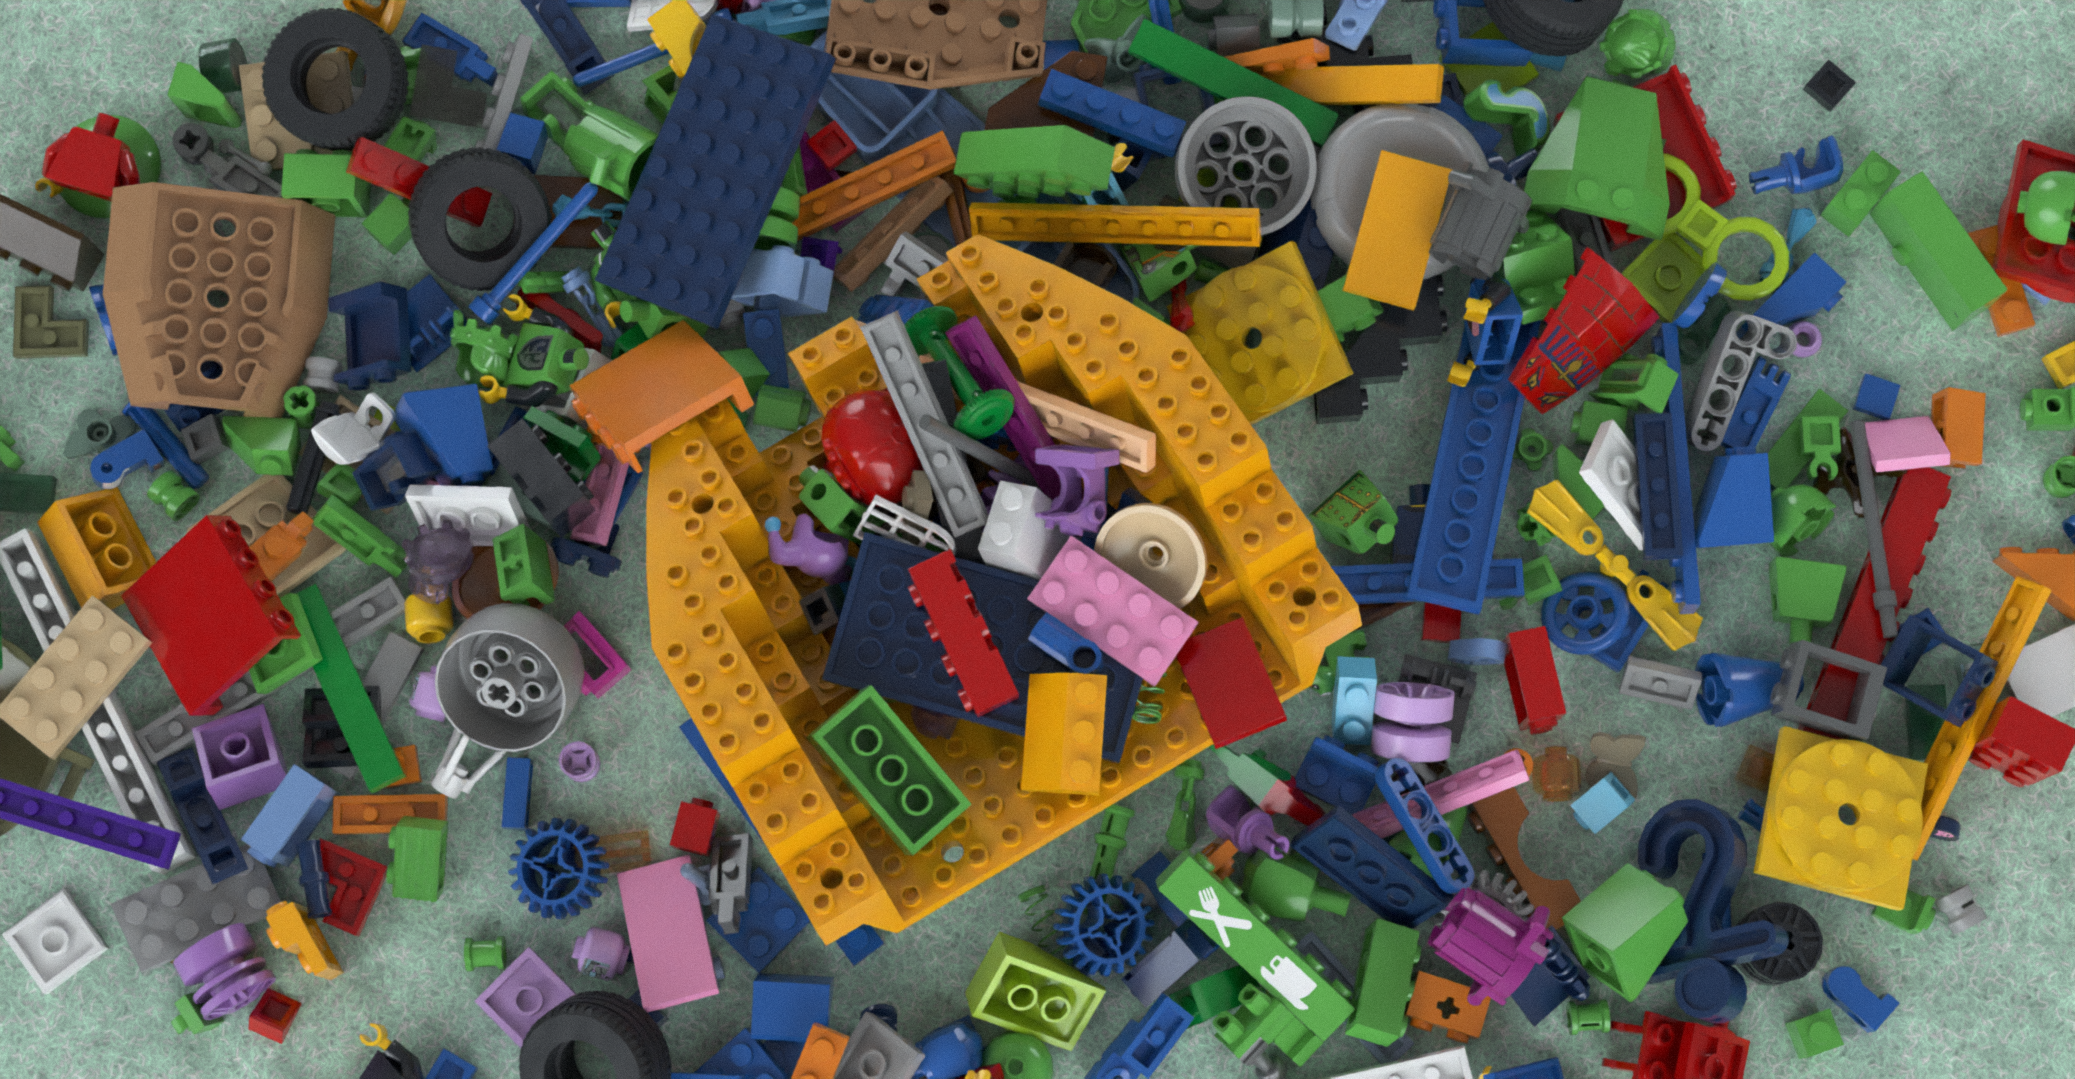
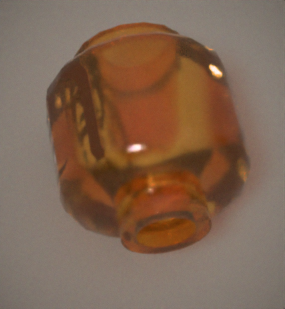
M1545 747V754L1538 755L1532 760L1534 792L1542 795L1543 801L1547 802L1571 801L1572 795L1581 790L1580 759L1576 755L1568 754L1567 747Z

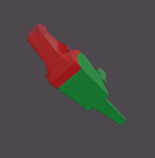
M1213 744L1209 746L1229 768L1226 775L1265 813L1272 816L1276 813L1286 814L1306 826L1311 825L1326 814L1317 803L1314 804L1303 794L1300 788L1296 786L1295 778L1288 771L1266 760L1267 753L1261 748L1255 750L1251 755L1244 752L1238 755L1226 745L1215 749Z

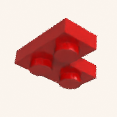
M319 838L324 872L329 873L330 881L328 883L337 886L330 902L332 915L324 917L322 922L359 937L387 877L388 866Z

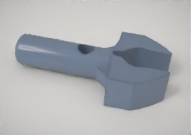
M691 863L683 864L680 873L698 887L700 903L704 906L711 904L709 902L711 865L695 867Z

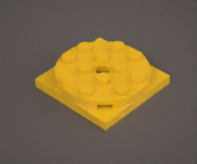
M1290 241L1244 266L1225 271L1212 279L1206 286L1185 296L1193 312L1195 325L1187 331H1181V333L1190 339L1251 425L1354 374L1296 242ZM1172 304L1166 306L1167 309H1168V312H1169L1170 316H1171ZM1257 328L1261 332L1262 341L1258 347L1251 349L1246 345V337L1250 329Z
M1783 726L1779 729L1753 873L1896 911L1904 909L1912 858L1917 851L1922 834L1923 816L1921 804L1928 764L1885 753L1872 745L1860 741L1836 740ZM1847 805L1854 812L1856 821L1852 825H1846L1839 819L1838 810L1841 806Z

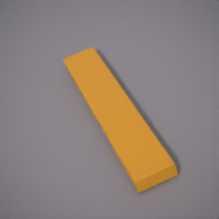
M1440 64L1331 66L1304 70L1294 67L1284 69L1285 73L1279 76L1260 74L1320 105L1441 103L1444 67Z

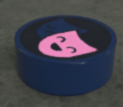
M1939 816L1930 837L1943 841H1957L1961 825L1952 818Z

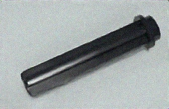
M320 401L319 405L313 409L316 415L311 429L329 417L341 415V407L331 402ZM311 431L286 506L287 511L295 515H299L302 511L308 514L326 457L317 445Z

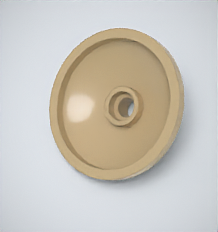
M1139 503L1125 507L1107 520L1095 542L1094 551L1179 609L1187 605L1196 596L1205 580L1207 554L1202 538L1187 518L1169 507L1154 503ZM1157 546L1161 548L1163 556L1156 555L1152 547Z

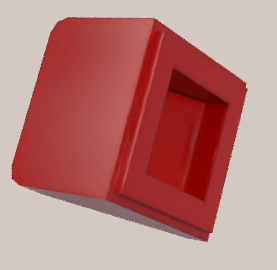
M268 988L249 1015L248 1029L282 1044L302 1003Z

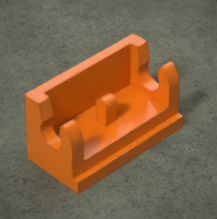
M1947 387L1932 394L1931 421L1951 453L1950 464L1944 465V467L1966 469V465L1978 466L1982 464L1986 393Z

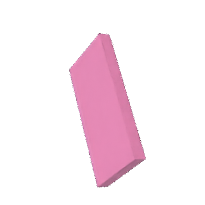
M690 855L617 874L642 1006L647 1013L720 993L698 887L680 873L683 864H693Z

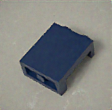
M380 281L328 298L329 312L345 315L347 371L334 374V382L348 385L349 390L362 391L369 389L372 383L395 382L397 376L411 372L407 288Z

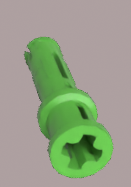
M1115 804L1104 809L1105 812L1100 831L1094 835V843L1098 845L1089 874L1095 880L1099 873L1107 874L1109 880L1113 876L1119 850L1123 851L1127 846V841L1124 839L1129 820L1135 816L1136 811ZM1107 894L1102 895L1104 902H1106ZM1087 906L1084 908L1082 914L1088 915Z

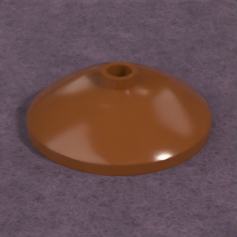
M546 542L553 590H555L559 577V564L554 551ZM474 546L463 557L454 573L452 597L455 606L465 619L470 618L473 614L486 607L502 603H512L501 598L493 546ZM534 597L526 599L529 601L530 607L539 610L545 605Z

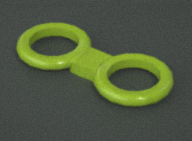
M1663 153L1665 170L1674 173L1682 181L1686 192L1685 204L1682 210L1674 217L1666 219L1663 236L1678 232L1703 250L1702 266L1704 271L1717 262L1718 249L1721 243L1730 235L1739 232H1749L1762 237L1770 245L1774 255V267L1770 275L1762 282L1753 285H1739L1726 277L1718 292L1734 300L1753 301L1771 294L1782 284L1789 270V250L1784 237L1772 224L1757 217L1739 216L1727 220L1700 200L1701 188L1695 172L1683 160Z

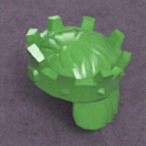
M1629 9L1628 13L1613 19L1608 26L1604 40L1599 42L1600 51L1604 52L1607 58L1604 64L1606 73L1616 77L1621 73L1631 76V79H1638L1648 73L1654 75L1666 70L1671 64L1674 50L1676 49L1674 31L1670 29L1671 24L1668 20L1664 19L1658 12L1655 13V11L1649 9Z
M454 310V328L450 332V342L452 346L459 350L455 371L466 383L477 384V387L487 388L480 381L481 377L487 375L493 376L498 385L504 387L503 384L519 337L511 333L506 339L504 334L501 333L502 327L494 324L492 327L479 326L478 320L468 318L467 324L464 326L462 312Z

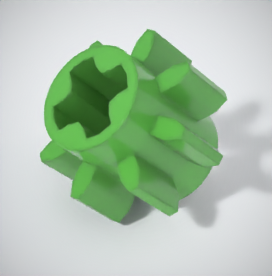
M1530 501L1527 502V506L1517 510L1520 517L1516 528L1521 536L1525 538V542L1536 539L1538 546H1542L1551 542V539L1556 537V535L1527 513Z

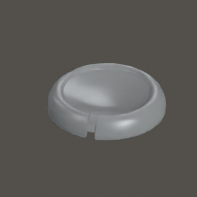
M1418 103L1379 104L1353 115L1330 135L1316 159V180L1310 199L1312 210H1316L1318 217L1316 224L1322 237L1335 254L1345 263L1350 265L1381 150L1461 171L1465 161L1474 164L1472 169L1488 172L1489 165L1480 145L1472 134L1456 119L1436 108L1418 105ZM1450 183L1447 188L1440 218L1454 190ZM1429 255L1423 279L1436 276L1456 264L1448 259L1442 264Z

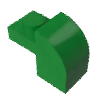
M1241 965L1192 983L1188 987L1170 994L1169 997L1194 1017L1187 1027L1188 1029L1218 1016L1221 1012L1227 1010L1230 1012L1240 1008L1243 1005L1238 1000L1240 991L1250 983L1257 988L1260 985Z

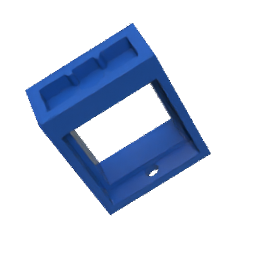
M1434 0L1433 15L1434 18L1439 19V28L1436 33V48L1441 50L1442 63L1513 67L1527 65L1534 52L1525 50L1510 40L1459 38L1457 6L1486 8L1483 0Z

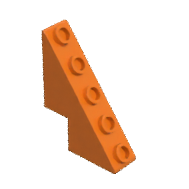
M2003 547L1999 549V556L1992 561L2013 578L2020 576L2051 589L2052 591L2046 602L2072 622L2075 621V550L2073 554H2059V549L2041 548L2037 549L2036 553H2022V548Z

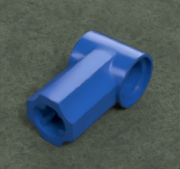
M1048 612L1040 618L1028 638L1031 643L1065 665L1073 673L1097 675L1103 667V656L1099 647ZM1082 650H1091L1096 654L1094 664L1086 669L1077 667L1075 665L1077 653Z

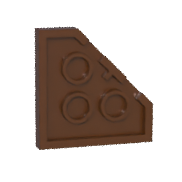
M1078 51L1069 52L1043 70L1042 76L1033 77L989 107L985 130L1066 125L1094 138L1095 127L1037 104L1051 69L1103 88L1107 56Z

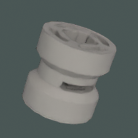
M1969 884L1934 901L1939 911L1947 915L1949 919L1948 927L1953 935L1987 918L1982 907L1976 906L1974 903V893Z

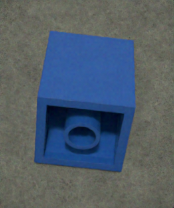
M477 384L403 393L394 410L396 413L394 421L404 434L416 432L430 461L443 469L434 477L439 485L481 487L493 470L490 450L487 447L489 444Z
M1756 446L1725 448V456L1714 457L1693 513L1696 548L1774 542L1768 453L1756 454Z

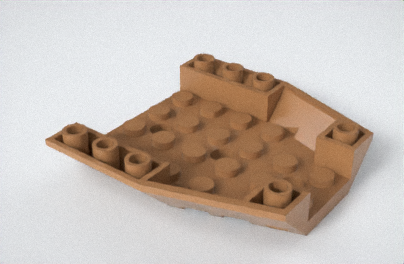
M831 0L824 52L836 58L831 70L832 73L929 90L1040 77L1043 73L1046 42H1043L1047 0H877L873 3H867L863 0ZM941 4L947 9L948 13L941 16L931 12L929 6ZM1010 16L1016 20L1017 26L1007 28L1000 23L999 18Z
M158 182L113 188L103 298L130 406L168 410L169 404L244 411L243 417L282 418L285 411L283 397L291 387L297 385L305 368V361L310 357L327 319L335 215L302 200ZM219 220H228L234 225L235 232L231 236L222 237L215 232L213 225ZM213 290H220L228 296L229 302L224 307L216 308L209 304L207 295ZM207 361H214L221 366L222 374L216 379H208L203 376L200 367Z

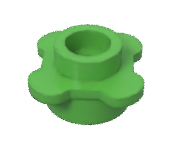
M1525 428L1521 432V439L1515 444L1513 459H1520L1526 463L1527 468L1531 471L1539 470L1542 466V459L1553 451V444L1541 434L1536 433L1534 429ZM1528 447H1534L1535 451L1529 452Z

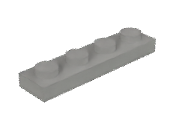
M520 33L514 43L508 41L502 57V62L507 63L504 76L497 75L491 92L497 98L493 108L487 107L481 123V127L486 129L483 142L477 140L474 148L483 147V149L497 150L511 112L534 39L533 37Z

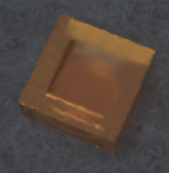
M1751 744L1748 745L1734 780L1768 794L1775 755Z

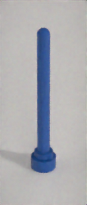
M728 7L714 12L717 16L733 21ZM654 43L574 75L573 83L577 87H583L666 55L669 52L667 49L661 52Z
M591 182L586 183L489 294L485 292L482 296L477 295L468 307L489 325L500 315L498 311L502 307L500 303L598 192L597 185Z

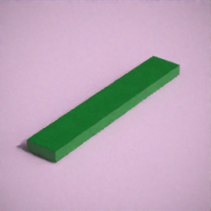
M1147 19L1143 20L1128 49V54L1222 100L1236 97H1258L1283 106L1297 117L1307 130L1312 143L1320 148L1325 144L1339 116L1338 113Z
M314 584L295 593L299 596L323 660L312 667L369 791L373 794L405 778L406 775L317 584Z

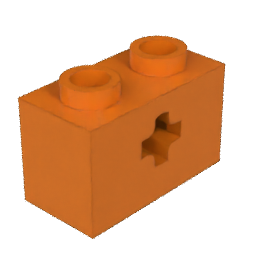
M1422 971L1416 972L1414 992L1410 1001L1406 1003L1404 1015L1411 1019L1409 1025L1427 1032H1431L1433 1026L1446 1030V1038L1468 1044L1469 1038L1478 1039L1491 998L1486 996L1480 1005L1473 1006L1467 1001L1471 987ZM1448 999L1451 1001L1450 1007L1456 1011L1455 1014H1450L1444 1019L1442 1018V1010L1436 1007L1437 1004H1442Z

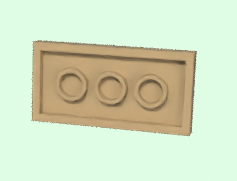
M92 595L0 704V718L48 757L55 760L153 642Z

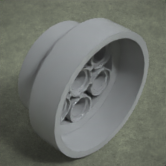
M1258 97L1231 98L1208 108L1192 123L1184 134L1175 159L1176 185L1185 207H1220V201L1223 197H1233L1238 203V208H1260L1261 237L1279 230L1300 213L1313 191L1317 173L1314 145L1303 124L1283 106ZM1257 129L1263 136L1262 145L1259 147L1250 146L1245 140L1246 130ZM1213 135L1223 136L1228 143L1226 152H1214L1209 145L1210 137ZM1277 156L1284 160L1286 164L1284 174L1276 175L1269 170L1268 161L1270 157ZM1242 162L1248 165L1251 171L1249 180L1240 181L1234 177L1232 169L1235 163ZM1204 168L1211 170L1215 175V184L1212 187L1200 185L1197 180L1198 170ZM1266 190L1272 194L1274 199L1272 208L1263 209L1258 206L1256 202L1258 191Z

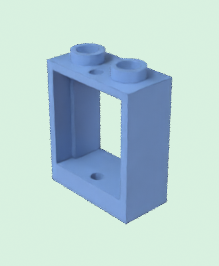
M294 764L241 838L242 841L250 845L247 853L263 864H268L273 868L278 863L289 867L298 854L296 844L309 839L332 806L333 796H339L340 793L308 771Z

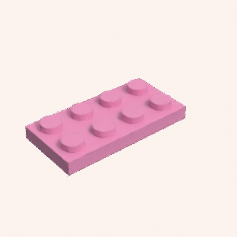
M1073 536L1069 537L1027 598L1032 604L1044 612H1048L1085 639L1094 642L1101 651L1154 687L1199 623Z

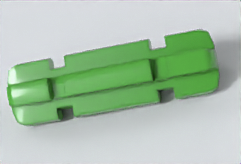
M570 271L527 272L518 282V286L522 287L523 292L527 294L566 292L562 286L565 283L561 277Z

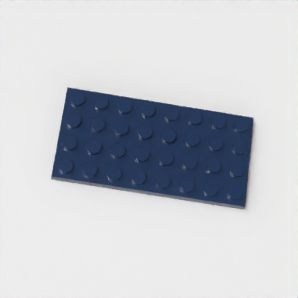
M712 14L595 277V281L718 330L836 58L829 53Z
M865 532L822 680L858 691L872 685L883 698L1025 737L1029 674L1073 673L1072 670L1028 640L1033 628L1046 613L1027 600L1039 580L955 557L956 566L968 584L975 601V606L983 616L992 636L991 639L998 648L1019 693L1018 699L977 718L974 709L966 712L957 693L963 686L957 674L949 677L940 656L946 654L941 640L933 642L923 621L930 619L924 605L917 608L907 588L914 584L908 568L940 553ZM1091 650L1078 652L1075 657V665L1082 669L1091 667L1096 660V654ZM1101 651L1103 667L1097 675H1107L1102 759L1120 763L1143 679Z

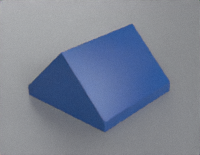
M759 973L753 981L751 1039L806 1042L812 1025L815 1022L829 1028L834 977Z

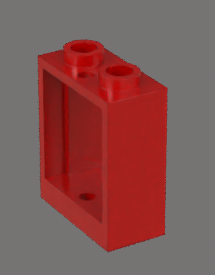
M1546 626L1508 633L1502 641L1507 644L1504 667L1519 730L1530 729L1531 735L1552 731V727L1557 726L1558 721L1566 714V709Z

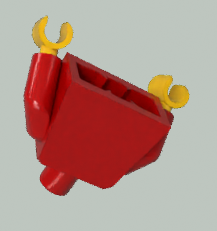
M98 113L92 131L74 126L69 133H64L45 150L42 175L44 177L36 182L35 189L41 192L49 185L51 188L50 198L60 194L64 188L112 202L113 188L140 184L134 154L130 152L128 145L114 138L120 120L108 114Z

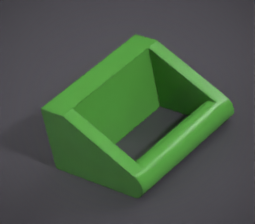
M177 62L167 96L186 118L230 128L240 127L242 118L226 97L191 64Z

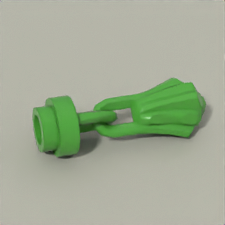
M1187 759L1179 764V766H1176L1174 777L1183 779L1182 790L1176 796L1173 817L1165 836L1169 845L1178 851H1183L1186 847L1190 849L1197 841L1194 825L1196 796L1193 792L1194 781L1204 780L1205 770L1201 769L1202 762ZM1182 799L1184 802L1189 801L1188 811L1181 810Z

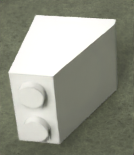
M1000 480L978 550L986 566L1040 581L1070 536L1060 533V526L1054 525V529L1045 528V520L1035 517V513L1051 509L1052 500L1037 487ZM1074 537L1081 542V537Z

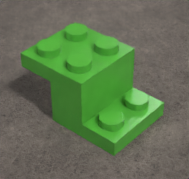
M1538 210L1527 212L1525 216L1529 221L1527 232L1524 234L1516 232L1498 272L1496 271L1492 275L1494 278L1509 281L1523 312L1522 325L1544 319L1550 308L1557 310L1567 293V290L1563 289L1564 284L1570 274L1575 276L1572 238L1545 212Z

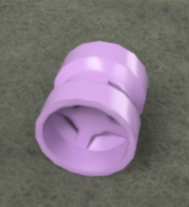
M576 741L569 743L562 749L559 756L560 768L564 774L575 782L583 783L590 781L596 777L600 770L601 762L599 755L585 742Z

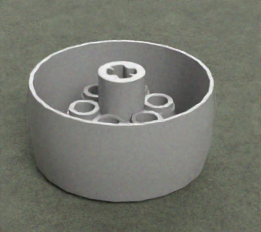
M502 603L489 606L468 618L448 640L436 668V696L444 715L462 735H468L469 740L482 747L497 751L517 752L531 749L549 739L570 717L583 687L585 675L583 658L576 641L568 630L549 614L523 604ZM503 649L506 651L508 658L501 659L497 656L496 650ZM522 660H530L534 664V669L525 668ZM484 665H485V666L487 667V669H488V673H487V674H486V672H485ZM529 685H536L539 687L540 692L533 694L529 690Z

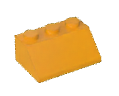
M118 487L56 500L37 521L81 608L92 595L111 610L122 605L125 602L121 595L156 563Z
M1082 673L1029 674L1021 790L1099 796L1107 675Z

